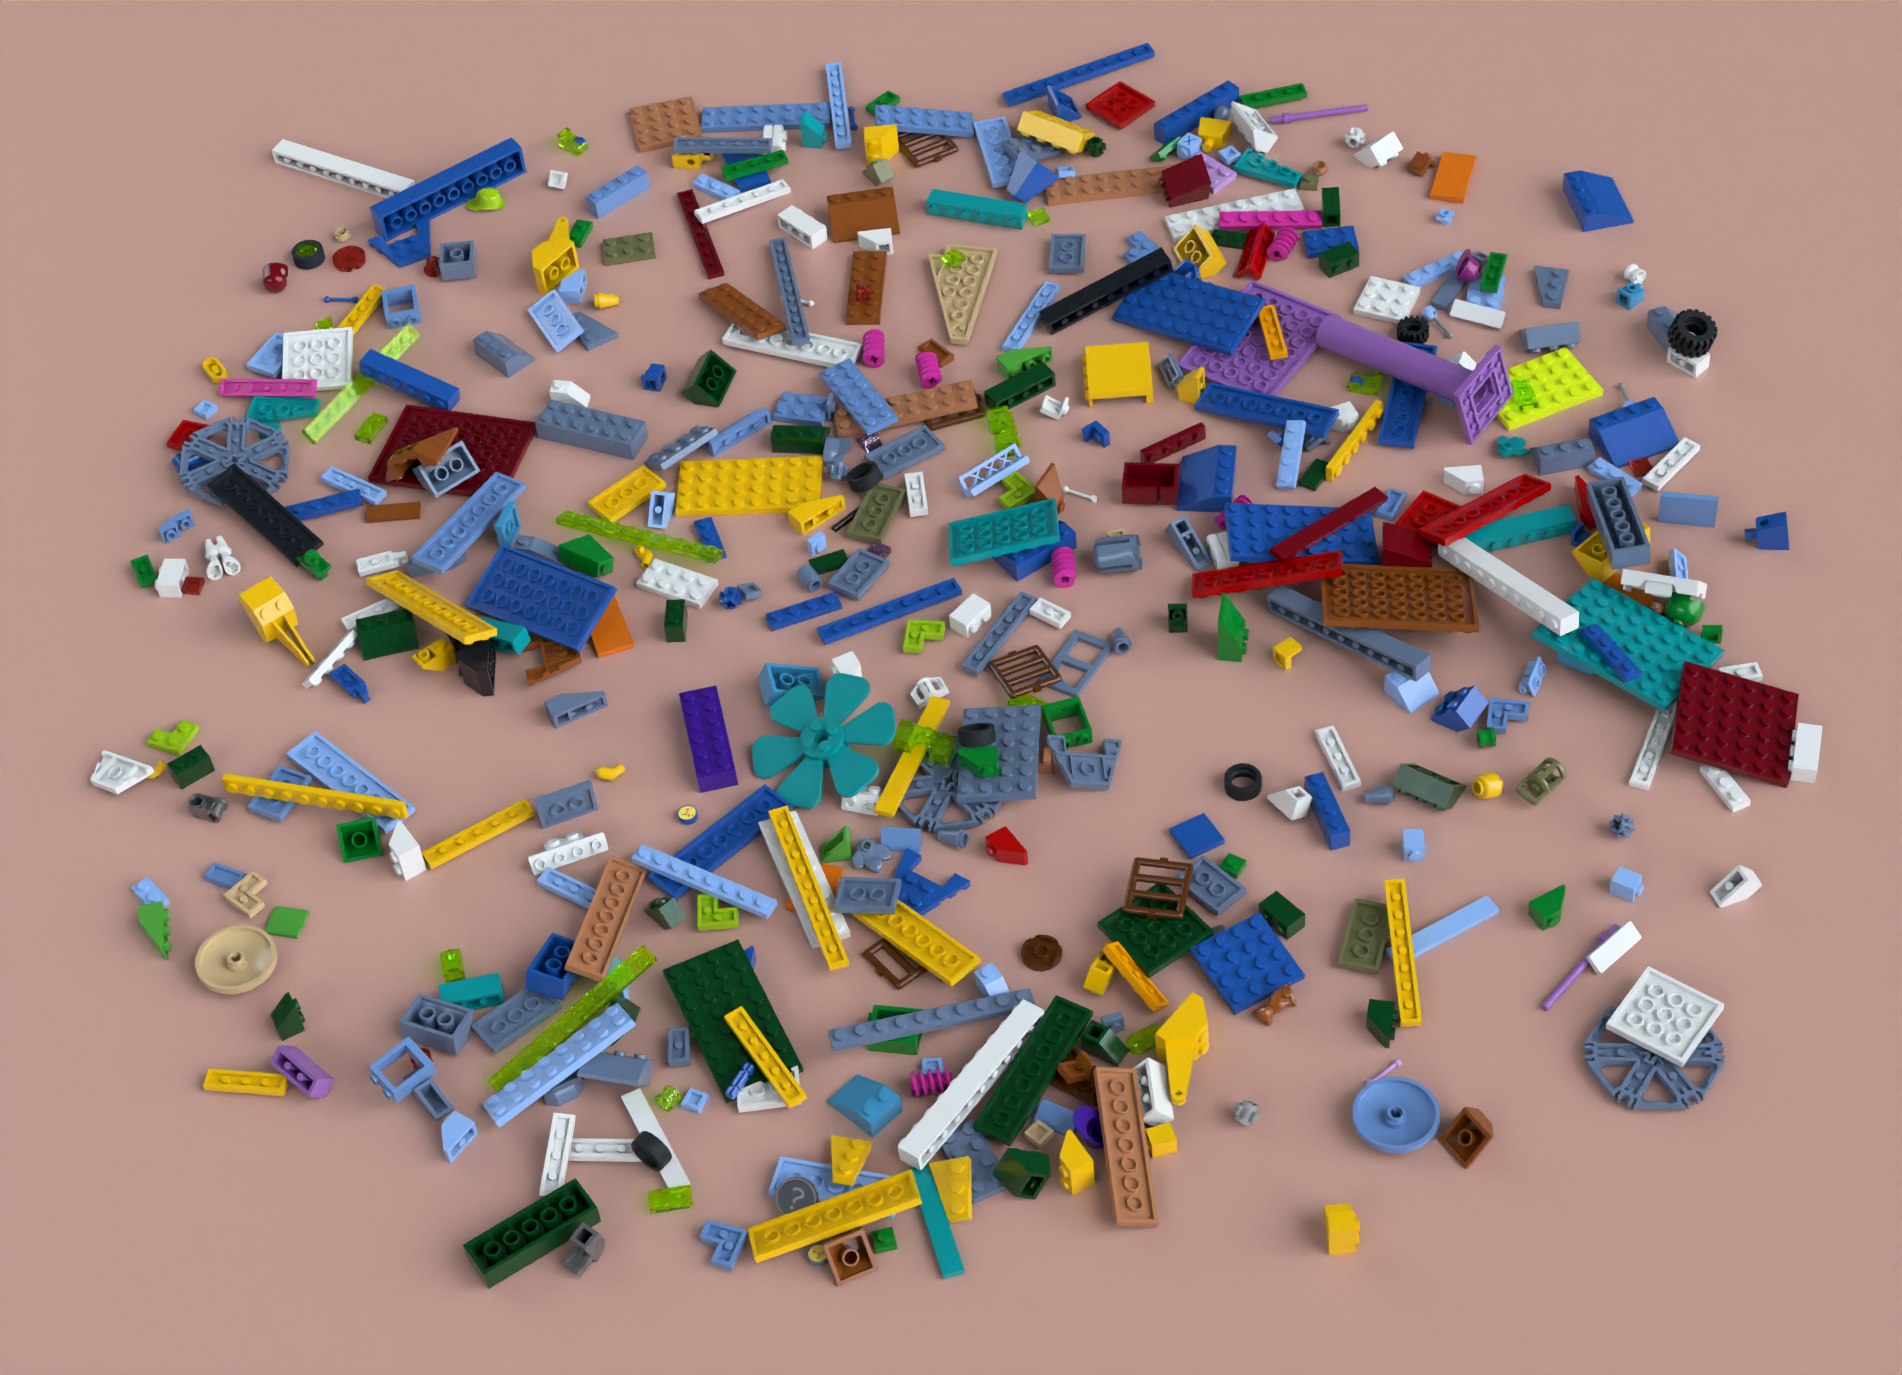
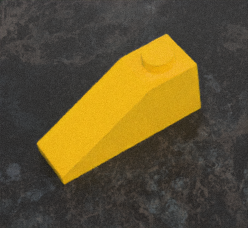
M843 495L803 502L787 511L789 524L803 536L846 509Z
M1102 950L1090 966L1083 988L1088 989L1091 993L1103 995L1117 970L1116 966L1107 959L1106 954Z

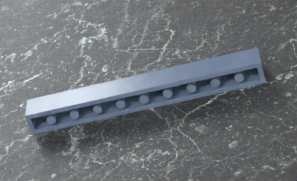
M1279 586L1267 596L1269 612L1415 682L1431 670L1430 654L1380 630L1361 627L1347 628L1337 626L1331 628L1323 626L1322 604L1286 586Z

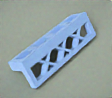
M1014 443L956 479L965 496L974 497L1025 466L1030 460L1028 456H1021ZM1010 450H1013L1016 459L1012 461L1006 459ZM996 459L1002 461L998 470L992 468L993 462ZM981 468L988 469L985 478L978 477ZM969 476L973 478V482L967 488L963 479Z

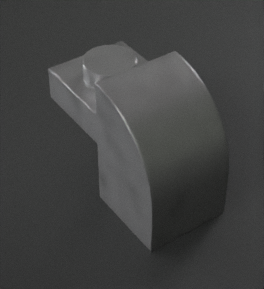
M584 1222L581 1223L571 1236L570 1241L575 1246L562 1262L566 1268L581 1277L592 1261H598L605 1244L604 1238L600 1233Z

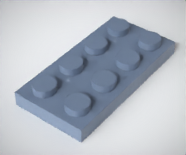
M695 426L690 429L688 434L676 438V442L673 444L665 445L661 452L650 455L644 464L648 469L664 471L718 435L716 428Z
M923 425L865 454V460L876 462L882 472V479L885 480L945 450L944 444L926 425Z
M524 988L471 1024V1029L496 1055L561 1010L562 1006L555 998Z
M975 1119L959 1125L941 1146V1149L947 1160L965 1156L971 1158L972 1203L976 1204L1007 1190V1188L993 1176V1170L999 1160L985 1136L973 1129L972 1126Z

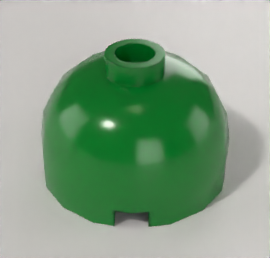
M1672 592V596L1667 598L1664 608L1669 620L1682 627L1695 625L1700 620L1705 606L1698 599L1696 601L1691 600V595Z

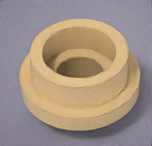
M339 227L335 230L334 237L337 241L345 242L351 237V232L346 227Z

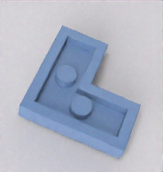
M1138 231L1126 238L1127 244L1133 249L1123 253V259L1130 264L1160 247L1141 231Z
M1490 698L1486 729L1493 727L1495 733L1506 734L1507 720L1528 721L1529 702Z
M707 1219L699 1238L700 1242L717 1246L711 1259V1264L732 1271L749 1234L748 1230Z

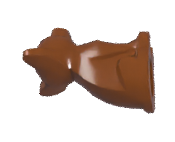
M1284 983L1270 996L1267 1005L1252 1011V1014H1256L1260 1021L1270 1026L1273 1014L1280 1013L1287 1006L1291 1008L1297 1006L1289 984Z

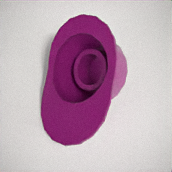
M1466 249L1457 262L1455 269L1456 281L1470 282L1472 279L1477 280L1479 277L1478 269L1480 264L1471 256L1470 249Z

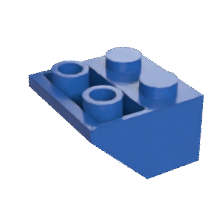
M1475 685L1467 688L1463 687L1458 691L1448 692L1444 696V701L1435 708V713L1430 719L1456 732L1471 728L1489 702Z

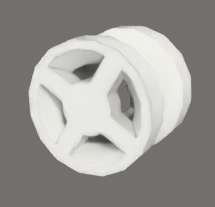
M1636 264L1629 265L1624 272V278L1631 280L1635 284H1641L1646 277V272L1643 269H1639Z

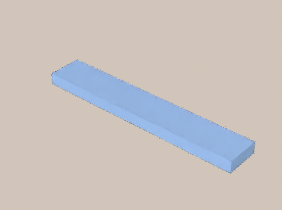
M1048 281L1043 283L1001 346L1002 351L1007 352L1012 349L1023 348L1042 319L1039 311L1052 304L1061 290V285Z
M1486 895L1412 935L1414 958L1499 913V908ZM1390 946L1385 949V954L1393 962Z

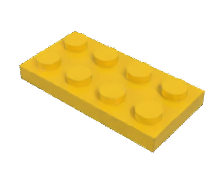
M642 465L589 500L588 507L609 524H612L650 499L651 491H662L667 487L666 482Z

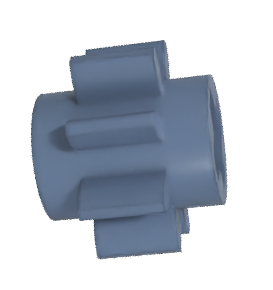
M833 461L832 465L827 466L826 473L831 474L830 479L843 481L844 477H847L850 468L846 467L845 462Z
M1623 813L1621 816L1614 815V818L1609 822L1611 829L1609 832L1615 834V838L1622 839L1623 836L1629 838L1630 834L1635 830L1634 819L1628 818L1629 816Z

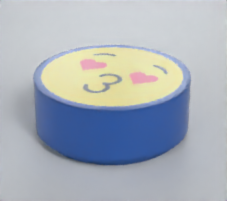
M691 805L681 807L677 813L680 823L685 825L693 824L698 818L696 808Z

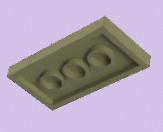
M878 483L875 487L868 490L846 532L847 538L882 544L906 496V489Z
M1355 898L1338 957L1337 967L1378 975L1389 937L1386 904Z

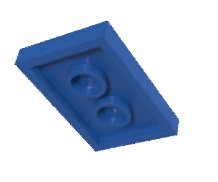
M1354 226L1302 231L1308 259L1319 258V253L1346 242H1350L1359 252Z

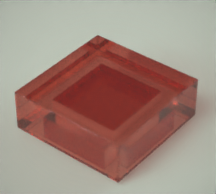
M1647 457L1629 461V467L1636 478L1646 476L1653 469Z
M186 576L181 588L182 594L200 595L205 583L204 578Z

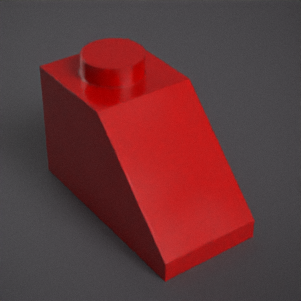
M1006 826L985 837V850L997 862L1017 865L1028 864L1027 850Z

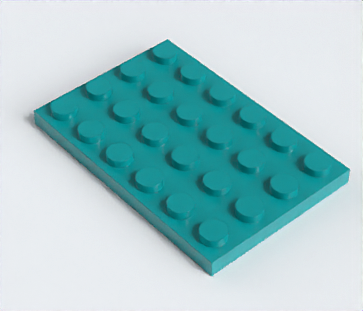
M1055 498L948 523L951 567L962 566L974 561L980 562L987 558H996L1025 549H1035L1046 544L1052 545L1060 541L1058 510Z

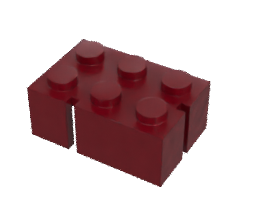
M1124 462L1122 504L1157 505V502H1161V505H1177L1180 482L1179 464Z

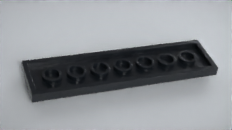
M235 463L207 485L210 491L296 568L300 565L297 562V557L305 555V552L310 549L317 551L324 545L319 537Z

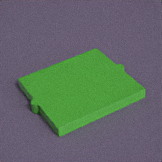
M276 906L271 917L268 918L269 922L265 932L269 935L298 939L302 928L305 927L309 911Z

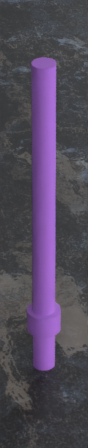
M1365 104L1296 114L1283 113L1280 116L1269 117L1270 123H1290V121L1368 111V106Z
M1613 924L1606 933H1603L1597 939L1595 946L1542 1003L1541 1008L1544 1011H1548L1590 964L1586 957L1619 929L1618 925Z

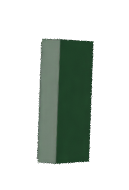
M1316 458L1299 480V486L1316 491L1325 479L1328 462Z
M844 549L809 559V565L818 575L840 569L848 558Z

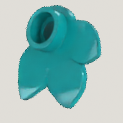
M1500 436L1496 441L1498 455L1503 458H1511L1513 455L1525 456L1530 453L1526 448H1523L1526 441L1521 437L1509 439L1506 436Z

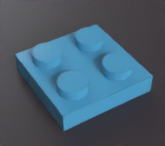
M508 501L505 508L501 511V516L494 524V530L497 533L498 544L500 546L505 544L511 547L521 529V524L515 502Z

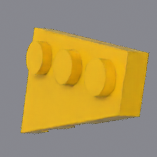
M831 1135L832 1183L854 1186L872 1149V1142Z
M965 1156L929 1163L948 1220L951 1223L972 1220L971 1158Z

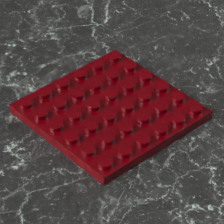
M1684 661L1681 670L1670 754L1786 788L1790 777L1788 764L1789 760H1792L1790 748L1793 745L1792 733L1795 730L1799 694Z

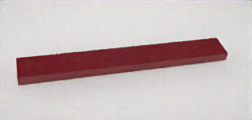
M693 189L678 192V201L708 280L725 276L706 223L701 224L694 215V210L700 207Z
M1373 487L1270 548V554L1283 564L1386 503L1388 497L1378 488Z

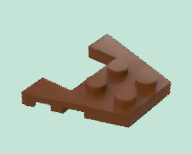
M534 635V638H530L531 641L523 649V651L541 648L544 666L525 670L529 686L582 663L579 652Z

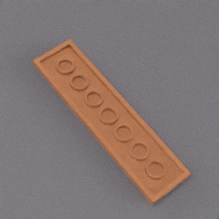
M1174 165L1059 178L1046 188L1048 206L1161 194L1164 192L1163 187L1161 188L1159 185L1161 171Z
M972 380L885 398L884 400L898 415L899 421L883 429L977 409L978 405ZM845 408L836 409L834 416L839 437L847 438L865 434Z
M610 855L564 970L601 983L604 982L648 869Z
M1095 1067L1093 1073L1115 1226L1157 1227L1159 1221L1136 1069Z

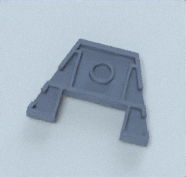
M1047 735L1046 742L1069 787L1109 789L1122 743L1121 740L1104 739L1102 743L1104 755L1067 752L1065 736Z

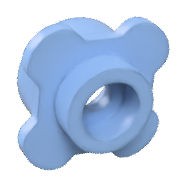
M1448 209L1438 210L1439 214L1436 216V220L1442 225H1448L1452 222V216L1455 215V212Z

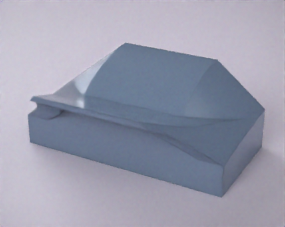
M827 436L823 450L824 466L832 465L833 461L842 462L845 455L850 452L853 438Z
M578 1069L542 1096L546 1105L560 1107L579 1098L584 1089L582 1077H577Z

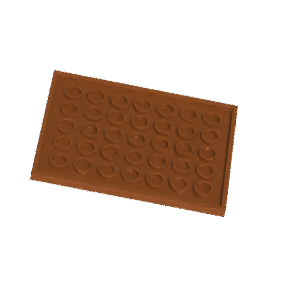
M1343 564V575L1336 578L1327 577L1320 579L1323 626L1331 628L1338 626L1367 629L1384 628L1387 630L1405 629L1407 631L1424 630L1427 632L1444 631L1447 633L1464 632L1467 634L1479 633L1473 578L1460 569Z

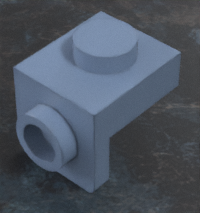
M1327 433L1325 438L1304 434L1303 445L1309 452L1323 441L1329 445L1331 443L1328 439L1329 433Z

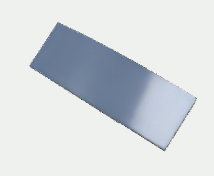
M419 1067L404 1076L403 1081L407 1080L421 1068ZM432 1078L414 1088V1091L411 1093L435 1121L454 1111V1107Z

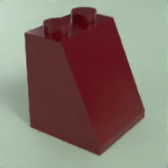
M1202 154L1161 171L1159 185L1164 189L1163 197L1165 202H1168L1169 208L1208 199L1211 180Z
M1383 522V566L1432 567V556H1428V554H1432V543H1428L1426 538L1419 536L1417 531Z

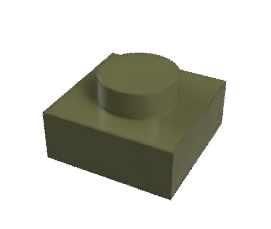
M1302 174L1300 190L1317 191L1319 175Z

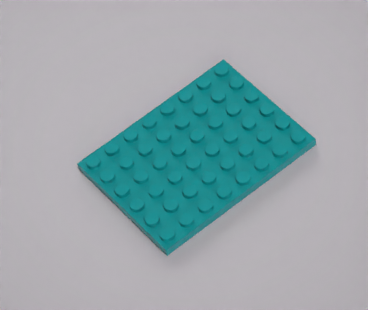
M1591 578L1565 602L1579 611V628L1559 636L1543 624H1540L1531 634V638L1662 712H1665L1677 701L1684 661L1711 668L1723 656L1725 651L1595 578ZM1597 623L1642 671L1641 678L1624 683L1579 634L1581 628Z

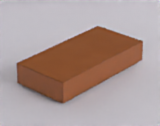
M932 338L918 346V350L921 353H935L940 368L954 360V355Z

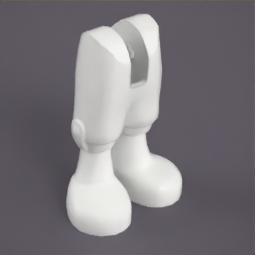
M222 536L216 537V545L212 543L211 538L205 540V558L210 561L206 573L208 578L214 581L219 580L223 575L222 566L218 560L219 557H222L223 566L227 574L236 575L241 569L239 561L230 556L232 549L228 547Z

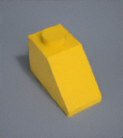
M1200 367L1185 375L1183 380L1178 383L1176 391L1180 401L1195 404L1205 390L1204 367Z

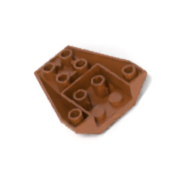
M457 427L397 450L387 462V482L402 479L405 476L404 472L417 459H419L424 468L431 465L433 467L441 463V458L446 454L459 429Z

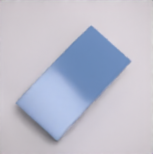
M187 509L178 513L159 528L164 544L181 537V531L195 526L190 510Z

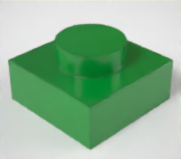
M1702 625L1701 637L1712 644H1721L1722 625Z
M1228 853L1219 868L1237 879L1247 866V860Z
M893 1227L871 1231L876 1254L898 1249Z

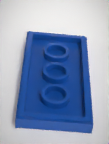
M721 153L726 165L759 156L758 154ZM767 171L734 180L741 193L771 183Z

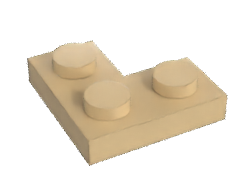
M252 870L223 894L224 899L251 919L266 907L264 901L255 894L263 889L267 882Z

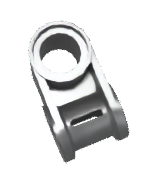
M196 793L188 798L191 814L196 819L219 823L221 814L228 808V803L219 797Z

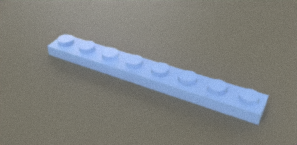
M827 63L826 72L836 149L852 148L842 63Z
M641 844L631 857L634 864L765 919H768L778 906L776 899L644 844Z

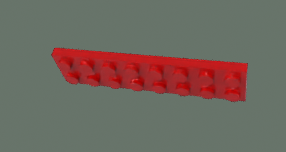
M1524 473L1419 528V536L1439 543L1442 546H1449L1454 541L1464 538L1484 525L1490 524L1492 521L1503 517L1505 514L1518 509V507L1531 502V500L1539 496H1543L1551 490V483Z
M1342 551L1294 557L1283 564L1275 560L1193 573L1192 597L1202 599L1212 595L1222 596V593H1241L1251 589L1260 590L1270 586L1279 587L1289 583L1298 584L1308 580L1317 581L1327 577L1336 578L1343 575Z

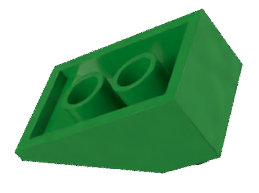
M1222 593L1218 616V658L1221 661L1242 662V655H1246L1247 643L1244 642L1249 638V629H1246V621L1227 594Z

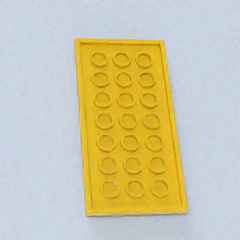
M823 456L681 461L675 510L676 517L788 513L787 511L803 502L821 499Z

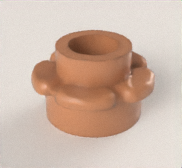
M1319 160L1313 163L1311 170L1316 175L1322 176L1328 172L1326 162Z
M1652 601L1651 606H1649V608L1660 615H1663V612H1665V603Z

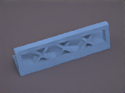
M767 408L757 409L718 432V435L704 443L702 447L713 457H716L770 425L769 410Z

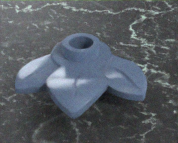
M863 838L857 843V851L853 855L852 862L855 869L866 866L869 870L879 873L882 860L892 859V854L885 845L876 844L870 838ZM864 845H869L870 848H869V849H865L863 846H864Z

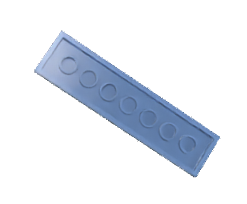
M830 102L707 107L703 108L701 132L763 131L765 125H782L784 130L800 129L799 121L803 111L808 112L823 124L824 128H830L831 105Z
M495 472L411 557L412 563L442 575L501 515V511L505 508L507 502H514L526 489V483Z

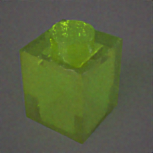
M460 948L440 952L445 982L465 980L464 961Z

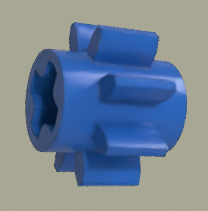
M732 586L725 587L724 592L720 591L719 593L720 605H723L726 609L736 608L737 604L742 603L741 591Z

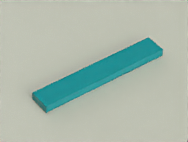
M929 1163L921 1171L915 1167L909 1168V1170L912 1169L922 1201L920 1208L943 1279L965 1274Z

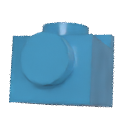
M1629 282L1623 288L1619 287L1617 289L1616 303L1631 310L1643 301L1645 289L1640 283Z

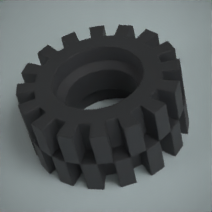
M1410 315V318L1406 316L1404 319H1400V322L1397 324V339L1400 342L1424 344V342L1428 341L1429 324L1427 320L1424 321L1423 317L1419 319L1417 315L1416 318Z

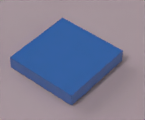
M1205 813L1170 828V834L1190 860L1225 844V839Z

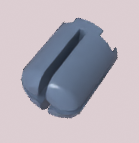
M1128 534L1102 537L1096 540L1093 547V559L1098 572L1106 575L1141 570L1142 557H1140L1139 546L1141 544L1139 536Z

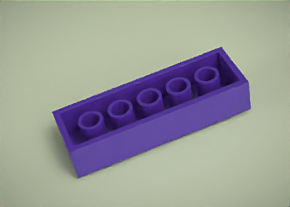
M717 686L679 693L700 793L738 785Z

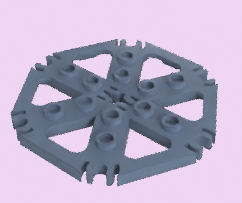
M242 416L239 422H236L235 417H232V422H230V417L193 432V435L189 436L191 443L184 441V445H182L179 471L181 484H184L185 490L188 493L222 508L223 501L202 491L201 487L213 481L234 463L232 461L235 460L238 462L235 464L254 481L265 486L264 490L269 494L277 492L281 488L279 481L285 483L286 479H288L290 445L288 440H285L284 434L281 431L247 417L245 422V418ZM254 430L268 436V438L246 447V438L249 431ZM227 431V448L206 438L218 432ZM275 454L282 456L280 470H275L259 463V461ZM193 455L211 461L197 469L188 471L189 459Z
M958 733L933 737L919 765V768L926 775L913 777L897 809L915 827L919 824V829H922L924 825H928V832L934 830V833H937L941 829L952 830L979 827L980 824H985L984 816L989 817V819H993L992 813L996 816L1003 802L996 801L992 804H987L986 802H957L960 762L957 749H961ZM954 745L956 748L947 765L932 751L936 747ZM900 757L898 758V760H897V762H896L894 768L892 769V771H891L889 777L887 778L886 784H887V782H888L890 776L892 775V773H893V771H894V769H895V767H896V765H897V763H898ZM930 795L924 808L918 815L912 813L903 804V801L907 798ZM951 800L969 816L967 820L944 823L941 819Z
M1612 1005L1609 1006V1011L1606 1008L1584 1043V1053L1592 1054L1585 1055L1584 1061L1585 1066L1613 1101L1618 1096V1104L1625 1099L1629 1101L1628 1109L1632 1108L1633 1104L1636 1103L1633 1110L1685 1111V1108L1690 1109L1691 1103L1689 1100H1694L1697 1105L1700 1103V1099L1703 1102L1724 1067L1725 1056L1717 1055L1723 1054V1043L1711 1029L1703 1037L1706 1043H1699L1684 1064V1066H1705L1709 1069V1073L1702 1085L1696 1087L1678 1065L1659 1055H1655L1650 1060V1054H1653V1052L1631 1041L1629 1043H1599V1039L1606 1030V1023L1616 1011ZM1603 1066H1633L1619 1087L1613 1086L1601 1071ZM1655 1075L1673 1096L1671 1101H1646L1643 1099V1094Z

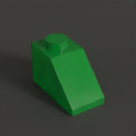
M997 745L957 749L960 765L977 777L990 778L999 776Z
M1564 884L1529 901L1528 915L1542 931L1549 927L1552 928L1560 922L1566 887Z

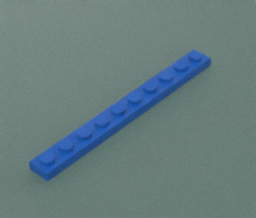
M1148 43L1003 92L1002 96L1009 107L1046 95L1048 85L1061 90L1155 57V51Z

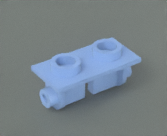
M1540 656L1537 657L1536 661H1531L1527 664L1524 677H1522L1518 686L1521 693L1531 692L1532 696L1535 697L1538 689H1540L1541 681L1546 674V666L1543 664Z

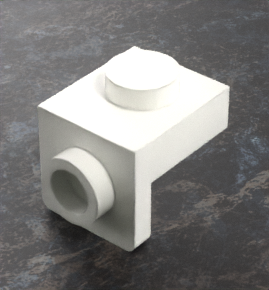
M1046 395L1040 412L1059 421L1061 416L1066 415L1070 406L1067 405L1069 398L1066 397L1063 402H1060Z

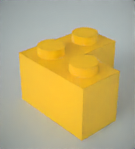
M1351 1203L1324 1205L1329 1255L1356 1253V1244H1360V1222L1357 1219L1356 1212L1351 1208Z

